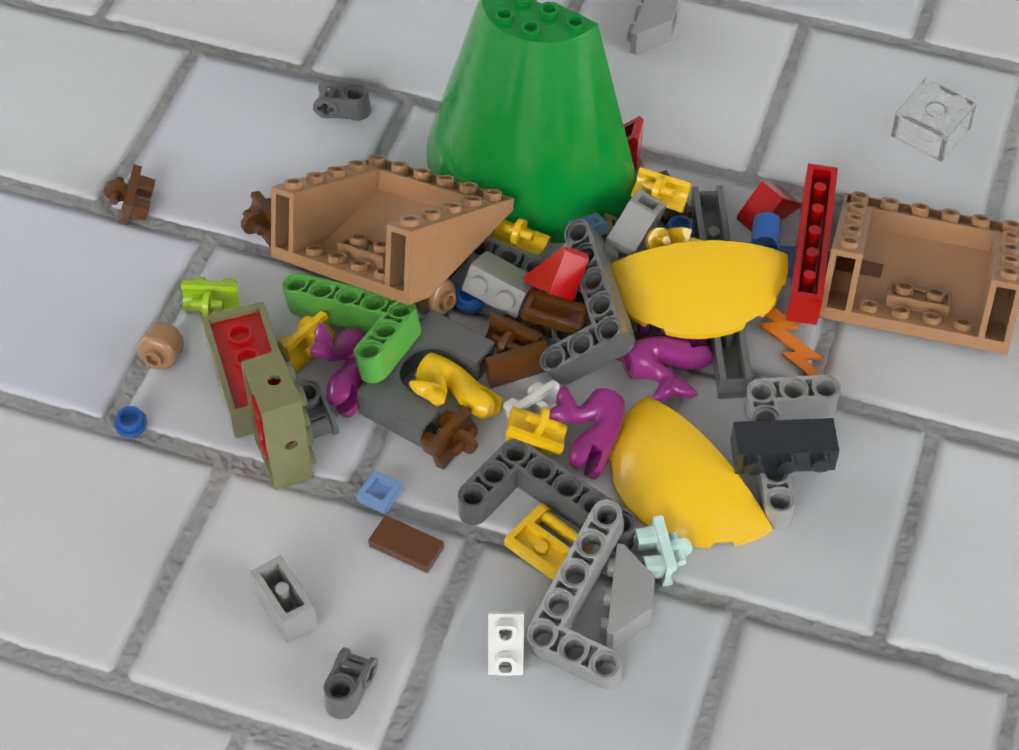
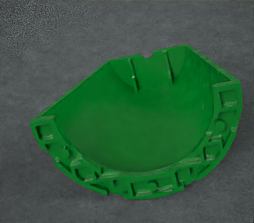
M478 0L429 132L426 150L427 166L432 171V174L450 175L459 182H474L478 184L479 188L485 190L497 189L502 192V195L514 198L513 211L504 220L516 223L519 218L527 221V228L551 236L550 243L566 242L564 232L570 220L596 212L601 217L608 213L619 218L632 198L631 192L637 180L599 25L555 2L541 4L536 0Z

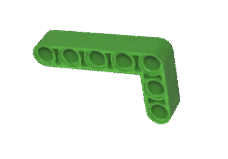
M292 274L282 282L286 302L292 314L301 317L306 315L314 317L322 311L327 313L329 324L349 329H359L367 333L354 349L360 376L367 383H378L384 380L422 332L415 303L406 305L355 286L306 274Z

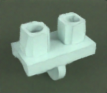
M663 515L653 516L651 526L635 529L633 540L635 549L637 551L652 549L653 555L642 556L641 563L655 578L661 579L662 586L673 585L671 575L677 570L678 566L686 564L685 557L692 552L691 541L686 538H679L677 532L668 535Z

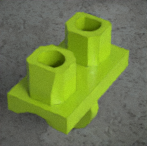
M193 276L191 280L183 279L181 282L183 311L202 312L203 316L211 315L212 312L219 313L240 307L239 285L235 279L224 278L222 281H208L205 277Z

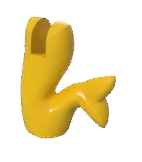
M429 353L423 358L416 372V380L409 382V386L417 395L428 399L435 406L444 404L447 391L449 390L461 406L470 407L471 414L480 419L496 416L503 410L504 402L498 394L480 384L466 370L453 361L435 353Z

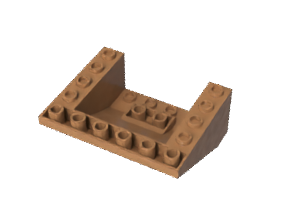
M370 155L367 160L349 161L346 166L328 167L327 171L321 173L310 172L306 174V177L300 179L288 178L284 180V183L272 186L271 257L410 305L429 298L513 211L514 198L502 195V192L497 189L485 190L479 188L478 184L474 182H459L450 175L432 174V171L427 168L409 167L407 162L389 161L384 155Z
M860 191L845 193L831 248L823 301L819 314L820 318L1008 354L1019 309V222L1014 220L995 221L982 214H974L973 216L963 215L959 211L950 208L942 210L931 209L923 203H913L910 205L900 203L899 200L892 197L873 198L869 197L867 193ZM838 256L856 259L853 273L835 270ZM862 260L884 264L880 278L861 275Z

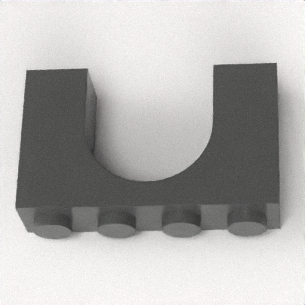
M432 309L424 318H419L422 331L420 336L391 373L378 383L364 382L357 392L359 414L421 448L420 438L427 431L436 433L440 428L438 423L440 407L433 405L428 400L408 390L403 384L405 377L411 371L418 368L420 362L427 354L435 353L453 361L479 381L486 372L485 357L495 355L494 341Z

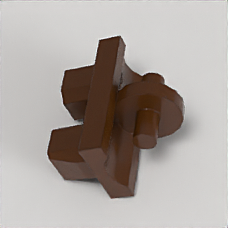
M133 164L127 184L122 177H116L115 180H110L104 185L103 193L110 199L111 204L117 205L123 201L118 223L127 225L129 217L146 221L151 201L136 198L135 195L151 199L156 179L140 175L142 166Z
M260 191L251 192L252 204L250 208L243 212L244 218L241 221V228L247 234L257 233V235H261L271 248V198L265 199Z
M493 312L489 316V328L485 337L494 341V346L497 347V354L544 339L545 330L536 325L528 328L519 324L518 318L508 314L502 316Z
M462 405L457 412L446 409L438 422L441 430L438 433L427 431L420 438L423 451L433 457L436 467L444 470L455 456H459L462 452L473 454L477 450L478 443L475 437L478 434V428L471 419L470 414L472 411L470 407Z

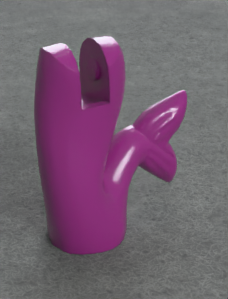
M320 322L314 333L315 343L311 345L309 350L317 358L333 362L345 360L344 365L332 375L328 382L326 401L330 405L336 406V410L343 417L350 418L359 408L357 392L365 382L360 376L354 349L367 333L359 329H346L339 334L334 342L327 326Z
M651 336L637 339L631 351L622 356L624 370L630 379H648L659 383L653 395V399L658 401L667 400L672 396L683 399L698 396L693 387L685 380L676 377L674 372L664 364L679 369L696 370L709 366L714 362V355L712 349L707 346V339H686L672 336Z
M562 386L557 394L556 406L550 409L549 419L558 422L583 424L594 421L592 426L575 439L568 455V463L574 469L580 468L588 458L584 475L592 480H596L602 474L621 431L625 401L616 391L598 388L591 393L582 405L577 406L567 387Z

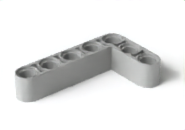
M831 375L754 379L747 386L744 407L746 421L831 416L837 409L841 385ZM774 472L755 475L760 507L770 522L772 529L782 530L787 528L792 522L795 507V493L791 473L782 474Z
M609 499L597 502L591 509L526 632L530 648L538 658L604 689L618 686L623 679V667L618 653L572 631L571 628L624 530L621 507L614 500ZM606 515L616 517V520L611 524L606 525L599 522ZM591 544L601 547L594 554L584 552V549ZM579 573L585 576L580 583L572 584L568 582L569 577L573 574ZM558 603H565L569 606L566 612L562 614L553 613L552 608ZM542 633H549L553 636L550 642L542 645L535 642L536 638ZM573 648L584 650L583 655L578 659L572 660L566 657L569 650ZM604 663H612L616 666L615 670L607 675L597 672L600 665Z

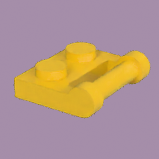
M540 503L504 538V546L553 581L570 548L539 525H546L572 545L579 532L553 515L551 508L547 505ZM595 544L588 545L584 552L589 554Z

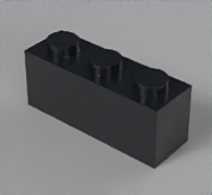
M834 418L733 422L730 445L735 474L757 475L774 472L790 474L801 471L822 473L828 470H835L839 455V445Z

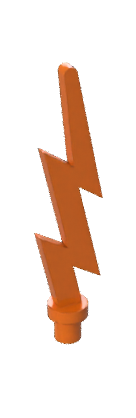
M773 307L765 315L772 322L759 323V326L792 351L781 352V355L806 376L821 375L807 360H822V357L787 331L800 329V326L793 321H787L786 315Z

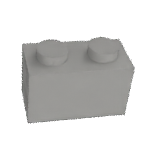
M485 251L470 265L462 290L517 318L521 314V310L531 290H536L537 288L524 282L523 277L528 272Z
M281 555L250 571L255 594L287 643L318 627L315 607Z

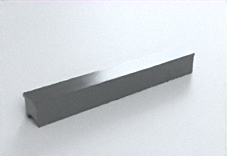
M716 186V191H699L698 187H692L690 207L695 227V238L701 241H731L723 186ZM744 327L743 330L729 335L709 338L710 347L714 355L713 368L718 399L746 397L747 386L752 381Z

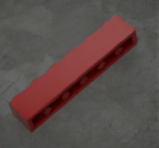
M810 163L807 165L787 305V321L817 325L824 294L838 173V168Z

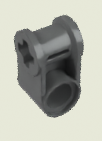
M324 80L319 84V97L313 103V110L318 116L327 119L339 118L361 121L370 115V99L368 88L365 84L335 80Z
M311 379L298 381L295 384L296 387L302 386L306 399H312L307 401L305 406L310 420L308 428L312 440L329 433L333 435L339 434L335 415L328 405L320 385Z
M346 647L340 650L323 686L326 711L330 716L336 719H345L354 714L366 689L374 679L378 666L377 658L370 657L367 659L355 655ZM340 694L347 695V696H345V697H343V698H336V697H335L336 695H340Z

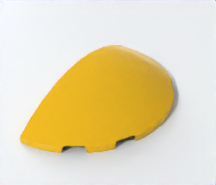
M721 240L690 241L641 251L611 263L630 319L643 327L651 324L662 328L667 336L686 339H708L741 331L744 329L746 322L757 316L763 318L775 306L779 292L786 285L788 255L772 248L751 243Z
M645 397L628 411L623 418L621 431L610 454L609 462H611L612 483L622 504L635 516L637 521L644 526H651L653 516L663 515L668 534L677 532L679 538L689 539L692 546L711 548L714 543L731 541L734 543V546L761 538L772 531L770 522L738 474H735L734 468L696 427L670 407L649 397Z

